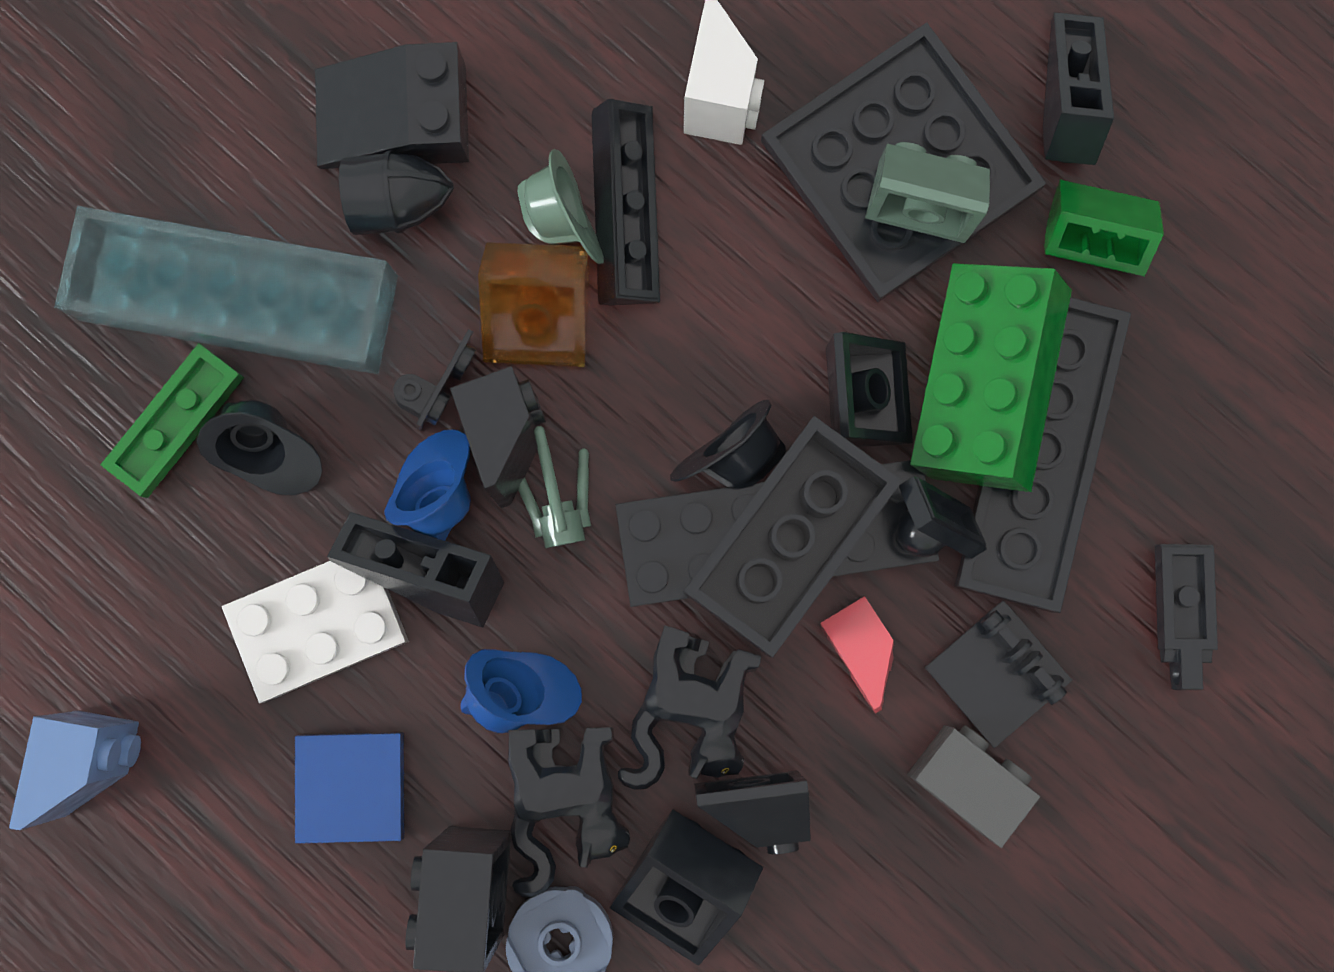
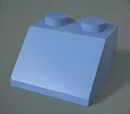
M83 711L34 716L9 828L23 830L66 817L127 775L129 767L136 763L140 753L141 738L136 735L139 722Z

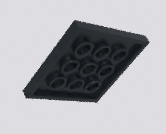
M927 22L764 132L761 137V142L877 302H880L963 244L865 219L879 160L887 144L896 146L900 142L914 143L923 147L927 154L943 158L949 155L966 156L976 161V166L990 169L988 211L968 240L1042 190L1047 184Z

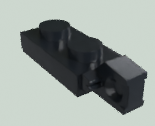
M1159 544L1155 546L1157 637L1161 663H1169L1171 689L1203 690L1202 663H1212L1213 650H1218L1213 545Z

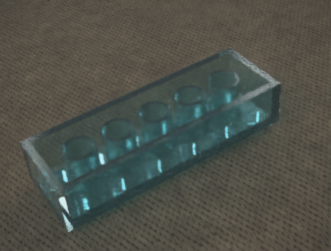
M77 206L54 308L82 322L378 374L398 275L385 260Z

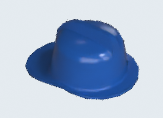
M443 430L435 433L419 443L408 455L384 510L388 522L393 525H407L414 532L443 541L446 540L452 527L465 517L471 505V497L464 480L471 448L464 433L458 430Z
M482 649L472 654L465 665L464 680L467 687L466 694L461 701V712L472 715L478 724L495 733H509V730H517L525 724L551 725L563 723L576 714L582 703V691L576 676L565 664L551 656L530 652Z

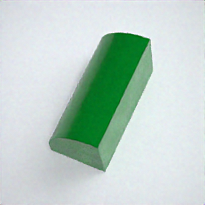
M1059 180L1046 227L1045 254L1145 276L1164 235L1160 203L1155 200Z

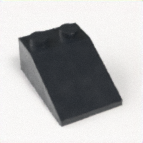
M457 42L405 44L315 69L317 166L319 169L339 168L341 159L344 157L383 154L387 150H393L395 153L415 155L432 164L469 162L466 65Z

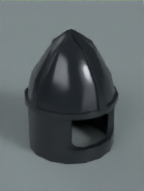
M387 150L383 154L344 157L341 159L339 166V190L342 210L346 224L353 235L393 231L397 234L403 233L405 229L420 225L441 209L454 190L453 182L439 167L418 156L395 153L393 150Z

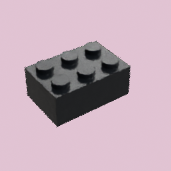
M449 826L423 849L422 856L414 857L411 870V891L419 892L418 912L409 916L405 939L406 950L414 951L413 969L446 972H485L504 937L511 848L510 830Z

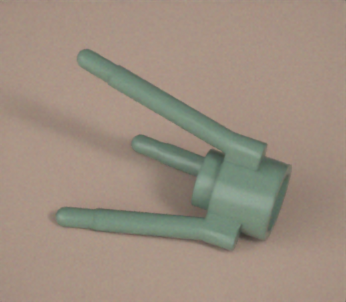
M537 426L534 429L549 500V505L542 506L543 516L525 477L518 489L531 517L535 538L542 536L545 548L584 541L586 539L583 528L591 526L588 512L589 452L585 448L579 451L576 510H574L572 500L561 502L545 430L542 426Z

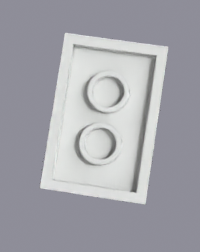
M331 561L221 606L259 703L270 701L409 642L388 589Z

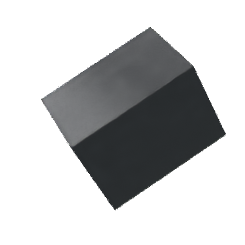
M847 332L834 333L826 347L831 428L856 447L913 443L905 342Z

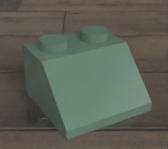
M900 142L896 146L887 144L879 160L865 219L965 243L987 214L990 193V169L976 166V161L966 156L949 155L943 158L927 154L923 147L914 143Z

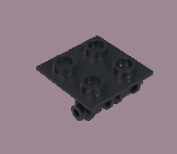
M468 329L437 386L414 374H405L396 380L393 388L395 401L401 409L419 418L416 423L417 430L421 431L426 421L436 426L451 397L450 394L443 391L451 376L459 381L461 380L475 355L476 348L469 345L473 334L472 330Z
M1004 600L998 603L924 667L993 748L997 747L1047 702L1053 705L1067 694L1064 687L1073 681Z

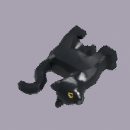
M665 625L653 656V679L648 687L642 706L632 722L631 739L639 753L643 756L644 764L639 769L621 768L618 771L620 782L626 787L638 790L647 789L659 781L665 769L664 750L652 733L653 728L659 721L688 724L701 729L702 734L690 753L689 776L698 779L700 774L716 778L725 775H739L744 765V758L737 749L734 736L744 713V681L747 673L758 669L761 656L741 649L733 650L724 662L717 679L713 681L696 675L694 672L696 659L706 655L709 641L690 637L688 632Z
M612 727L586 728L583 742H581L578 764L571 766L555 765L553 761V748L560 743L559 729L537 731L536 729L509 730L508 763L514 781V819L510 831L514 848L534 865V873L531 876L519 878L512 884L515 893L522 897H535L546 892L554 881L556 864L550 849L533 837L532 834L535 823L540 820L562 816H579L580 824L576 836V847L580 868H588L591 860L608 858L616 852L628 848L630 843L629 830L618 822L612 812L614 785L604 756V747L613 741L614 729Z

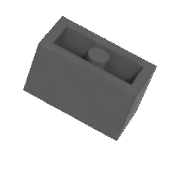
M944 725L907 775L985 838L1002 848L1040 798L1037 793L1027 786L1032 777L1007 758L1000 765L987 755L985 751L990 744L969 727L964 725L960 731H957L955 728Z

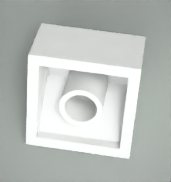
M705 0L684 97V134L742 145L745 129H756L765 80L755 78L758 58L718 0Z

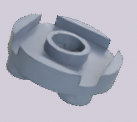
M576 886L549 887L546 892L526 899L520 905L509 926L506 956L512 972H605L612 956L613 928L611 921L601 904L595 898L586 894L581 888ZM559 928L562 933L570 932L573 935L574 939L569 944L570 954L563 956L559 950L549 952L546 944L552 938L551 930Z

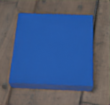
M404 732L295 736V843L401 841L404 839Z

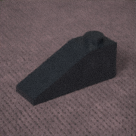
M1054 12L1051 19L1043 114L1045 160L1096 165L1114 120L1104 18Z
M350 512L327 556L331 562L436 613L482 628L504 585L501 574L492 556L353 512Z

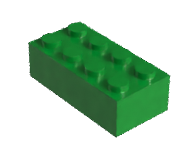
M952 264L912 453L911 466L931 479L1024 492L1032 491L1072 293L1071 288L1056 269Z

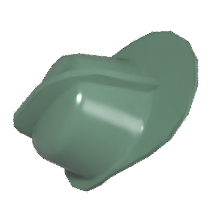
M552 149L549 154V165L532 174L518 186L517 192L524 222L528 230L538 240L550 245L580 242L588 255L597 264H603L604 256L594 229L583 208L573 172L563 154L559 150Z

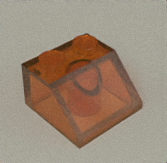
M486 242L478 272L483 362L585 367L589 304V255L582 246Z

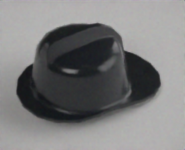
M255 400L240 401L238 403L228 402L224 406L221 415L211 418L200 428L197 438L200 454L213 466L232 473L261 489L279 495H297L308 492L319 482L323 471L321 457L310 443L288 430L286 420L275 407L265 402Z
M762 400L742 413L723 433L684 459L670 474V480L678 482L703 471L726 487L743 488L752 486L763 479L786 453L784 443L777 436V433L766 418L772 406L769 400Z

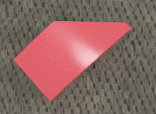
M864 596L820 624L823 632L850 671L854 683L876 714L883 707L884 692L894 659V641Z

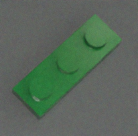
M198 343L100 465L139 496L148 498L199 435L200 428L216 414L245 377L205 346Z

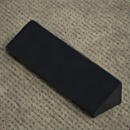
M607 99L594 108L591 115L595 228L604 256V263L597 264L598 302L600 305L609 306L657 304L660 302L653 106Z

